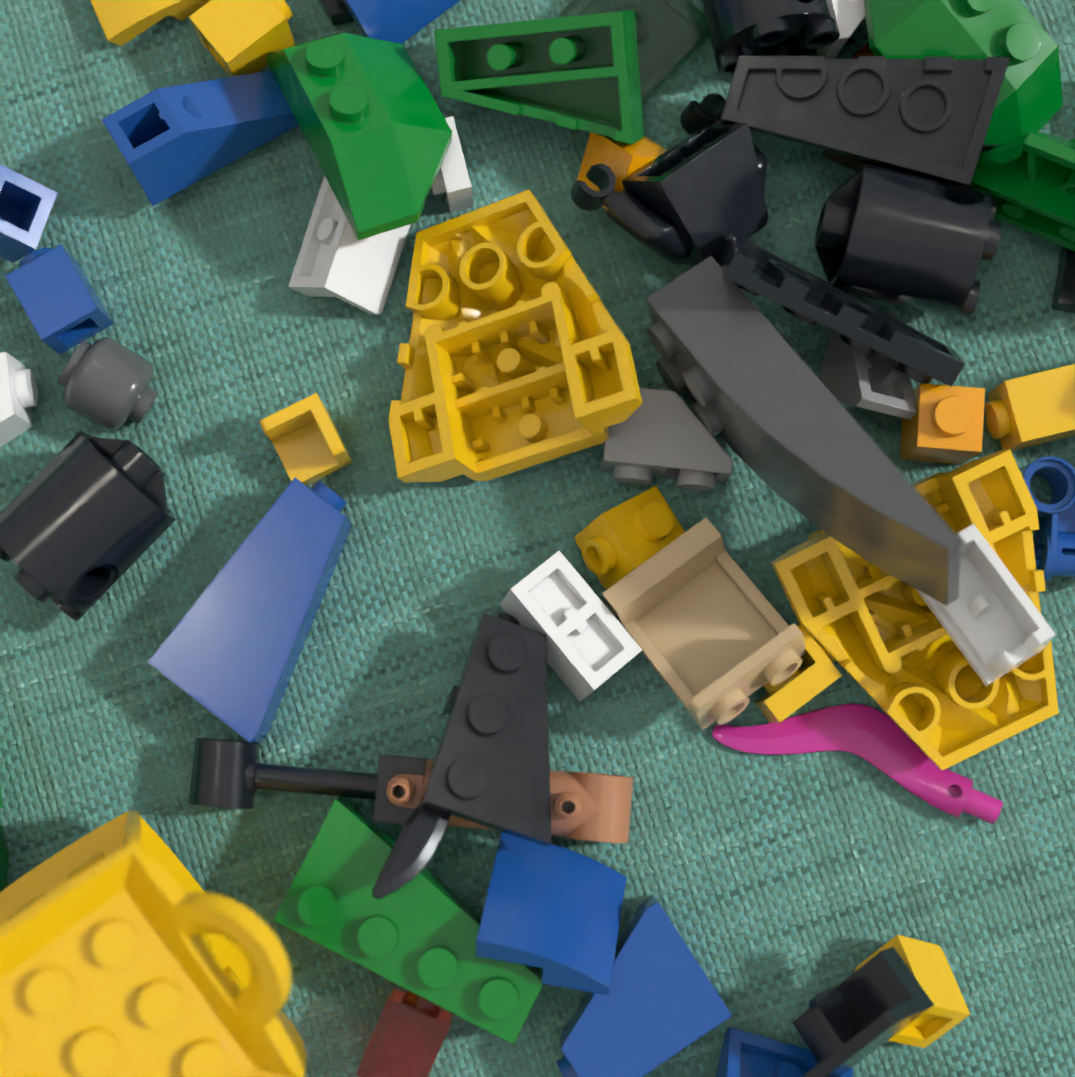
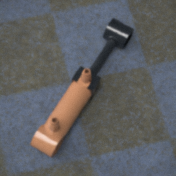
M196 738L188 804L220 808L253 809L254 796L257 789L375 800L374 822L405 824L421 802L434 759L382 754L379 755L378 774L264 764L260 763V743ZM550 770L551 836L595 842L629 843L634 777ZM453 815L450 816L447 824L450 827L494 830Z

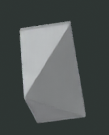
M887 313L888 315L898 319L897 315ZM831 330L818 378L834 397L842 403L911 420L917 414L911 379L895 368L897 361L876 350L872 356L862 353L839 338L840 333Z

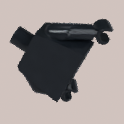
M713 93L706 95L701 103L691 101L681 113V125L690 136L622 180L625 190L619 193L614 189L616 179L610 167L605 164H595L590 167L586 176L592 183L598 186L600 191H594L585 182L576 180L571 188V198L578 207L587 211L597 210L604 205L608 208L606 215L609 219L637 241L672 264L696 266L709 256H712L721 266L720 252L732 231L748 239L766 226L769 217L764 197L767 159L753 143L748 123H722L721 117L726 100L720 94Z

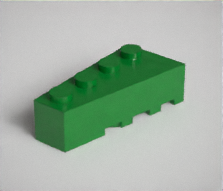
M347 797L336 798L274 921L514 1045L543 986V970L534 966L477 957L476 940L482 916L477 915L453 893L454 891L425 868L413 880L396 892L381 899L373 898L372 890L396 841L368 819Z

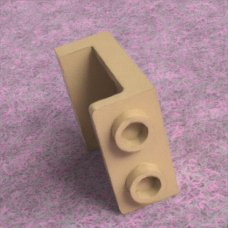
M706 517L602 593L610 612L642 649L641 653L702 730L715 721L722 725L734 719L748 706L750 702L749 695L768 681L771 685H777L785 681L801 666L803 660L800 657L806 654L804 634L796 624L789 626L731 558L725 550L722 535Z

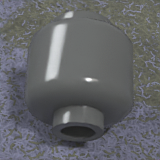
M102 337L95 341L93 345L83 340L71 356L57 383L65 387L63 392L64 404L69 409L107 431H115L121 428L127 419L139 425L159 394L148 387L154 375L153 365L142 356L110 337Z

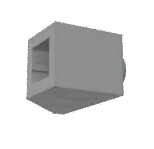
M639 388L643 404L626 421L608 427L609 438L603 445L601 471L614 472V481L647 485L651 484L652 476L677 478V487L681 489L714 491L715 483L725 484L732 474L733 460L675 391Z

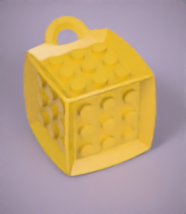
M128 810L51 856L0 892V1077H304L306 1051L302 1037L292 1021L281 1010L291 992L292 976L288 958L280 941L269 926L246 906L229 897L204 892L172 850L140 816L139 811Z

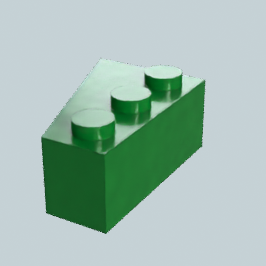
M635 10L434 30L441 96L514 115L521 114L573 130H584L632 145L644 138Z

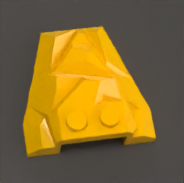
M529 189L416 232L405 307L413 312L409 344L400 343L397 363L405 368L401 400H391L388 419L398 479L405 483L442 482L465 475L474 481H489L602 444L609 438V426L626 421L643 404L629 342L573 258L572 253L537 198Z
M1004 449L970 461L950 472L936 473L913 483L912 486L955 535L974 523L1041 613L1039 592L1046 591L1044 570L1036 569L1032 530H1039L1037 507L1011 450ZM821 529L810 534L808 541L789 549L771 562L798 622L816 638L836 659L840 666L942 771L1059 713L1051 641L1041 652L985 686L915 588L882 571Z

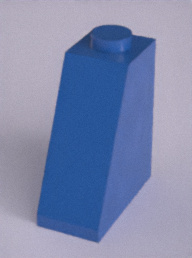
M654 895L642 902L616 944L609 995L587 992L560 1035V1047L565 1056L556 1062L564 1077H643L732 1016Z

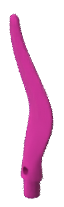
M843 704L784 719L780 723L756 726L717 725L712 730V737L717 742L731 749L752 754L790 755L824 751L850 752L872 764L920 799L957 818L963 811L993 825L1002 808L1003 801L972 788V779L948 769L943 771L939 769L890 717L870 706Z

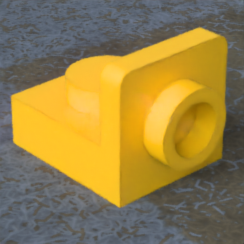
M801 624L796 626L804 634L806 654L800 657L803 660L804 666L797 669L789 678L777 685H771L768 681L763 685L768 693L755 702L770 723L782 722L842 676L833 664L836 659Z

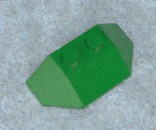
M864 0L869 49L875 56H886L885 59L953 57V59L985 60L986 57H1010L983 146L998 147L1025 134L1038 133L1063 106L1058 46L1020 0Z
M339 33L267 52V63L357 240L418 222L425 206V199L436 180L451 144L452 131L404 45L348 33Z
M1028 133L980 154L969 187L988 191L990 196L997 197V208L994 218L1075 251V139L1068 141L1052 134Z

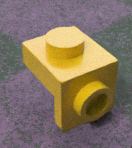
M654 486L599 515L575 536V542L582 552V557L587 567L596 574L603 587L609 589L684 534L685 531L657 486Z

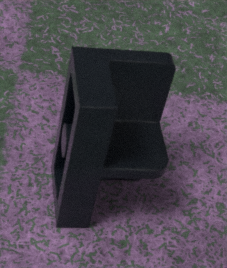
M894 947L879 952L838 986L815 995L809 1001L810 1009L792 1022L819 1063L802 1077H839L934 1005Z

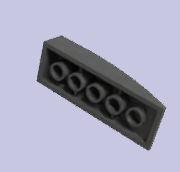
M709 256L646 298L652 320V325L646 331L652 344L662 357L656 361V367L672 391L678 393L684 390L694 402L691 405L692 412L712 437L720 434L731 449L776 494L826 534L871 564L946 606L958 599L961 540L736 283L723 277L722 267L712 256Z

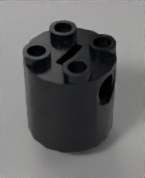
M701 0L717 70L723 76L734 75L739 56H803L816 48L835 42L840 37L832 0Z
M862 163L855 175L833 193L826 196L820 213L814 246L828 283L855 295L951 317L958 315L970 318L976 308L980 293V281L975 280L981 260L989 262L993 260L1001 237L1002 224L993 221L997 208V197L990 196L989 192Z
M79 431L0 513V559L5 562L13 559L21 567L14 575V578L30 595L42 603L51 598L65 614L78 621L177 519L167 506L164 481L165 471L129 439L91 437L85 432Z

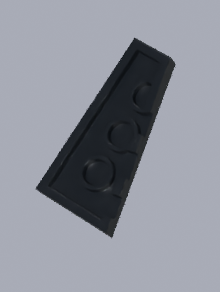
M739 56L721 120L722 123L726 124L748 123L750 130L923 177L969 187L1010 57H986L985 60L953 59V57L885 59L886 56H859V59H824L823 56Z
M733 231L720 252L723 277L735 282L739 288L757 296L762 295L782 305V308L788 313L810 325L816 326L817 323H820L840 333L839 338L862 353L872 356L876 350L896 360V369L921 384H929L932 378L951 387L965 366V363L954 349Z

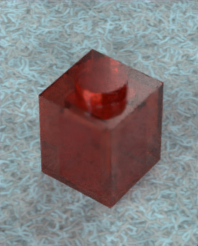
M393 988L356 1075L360 1077H428L453 1014L409 990L403 993Z

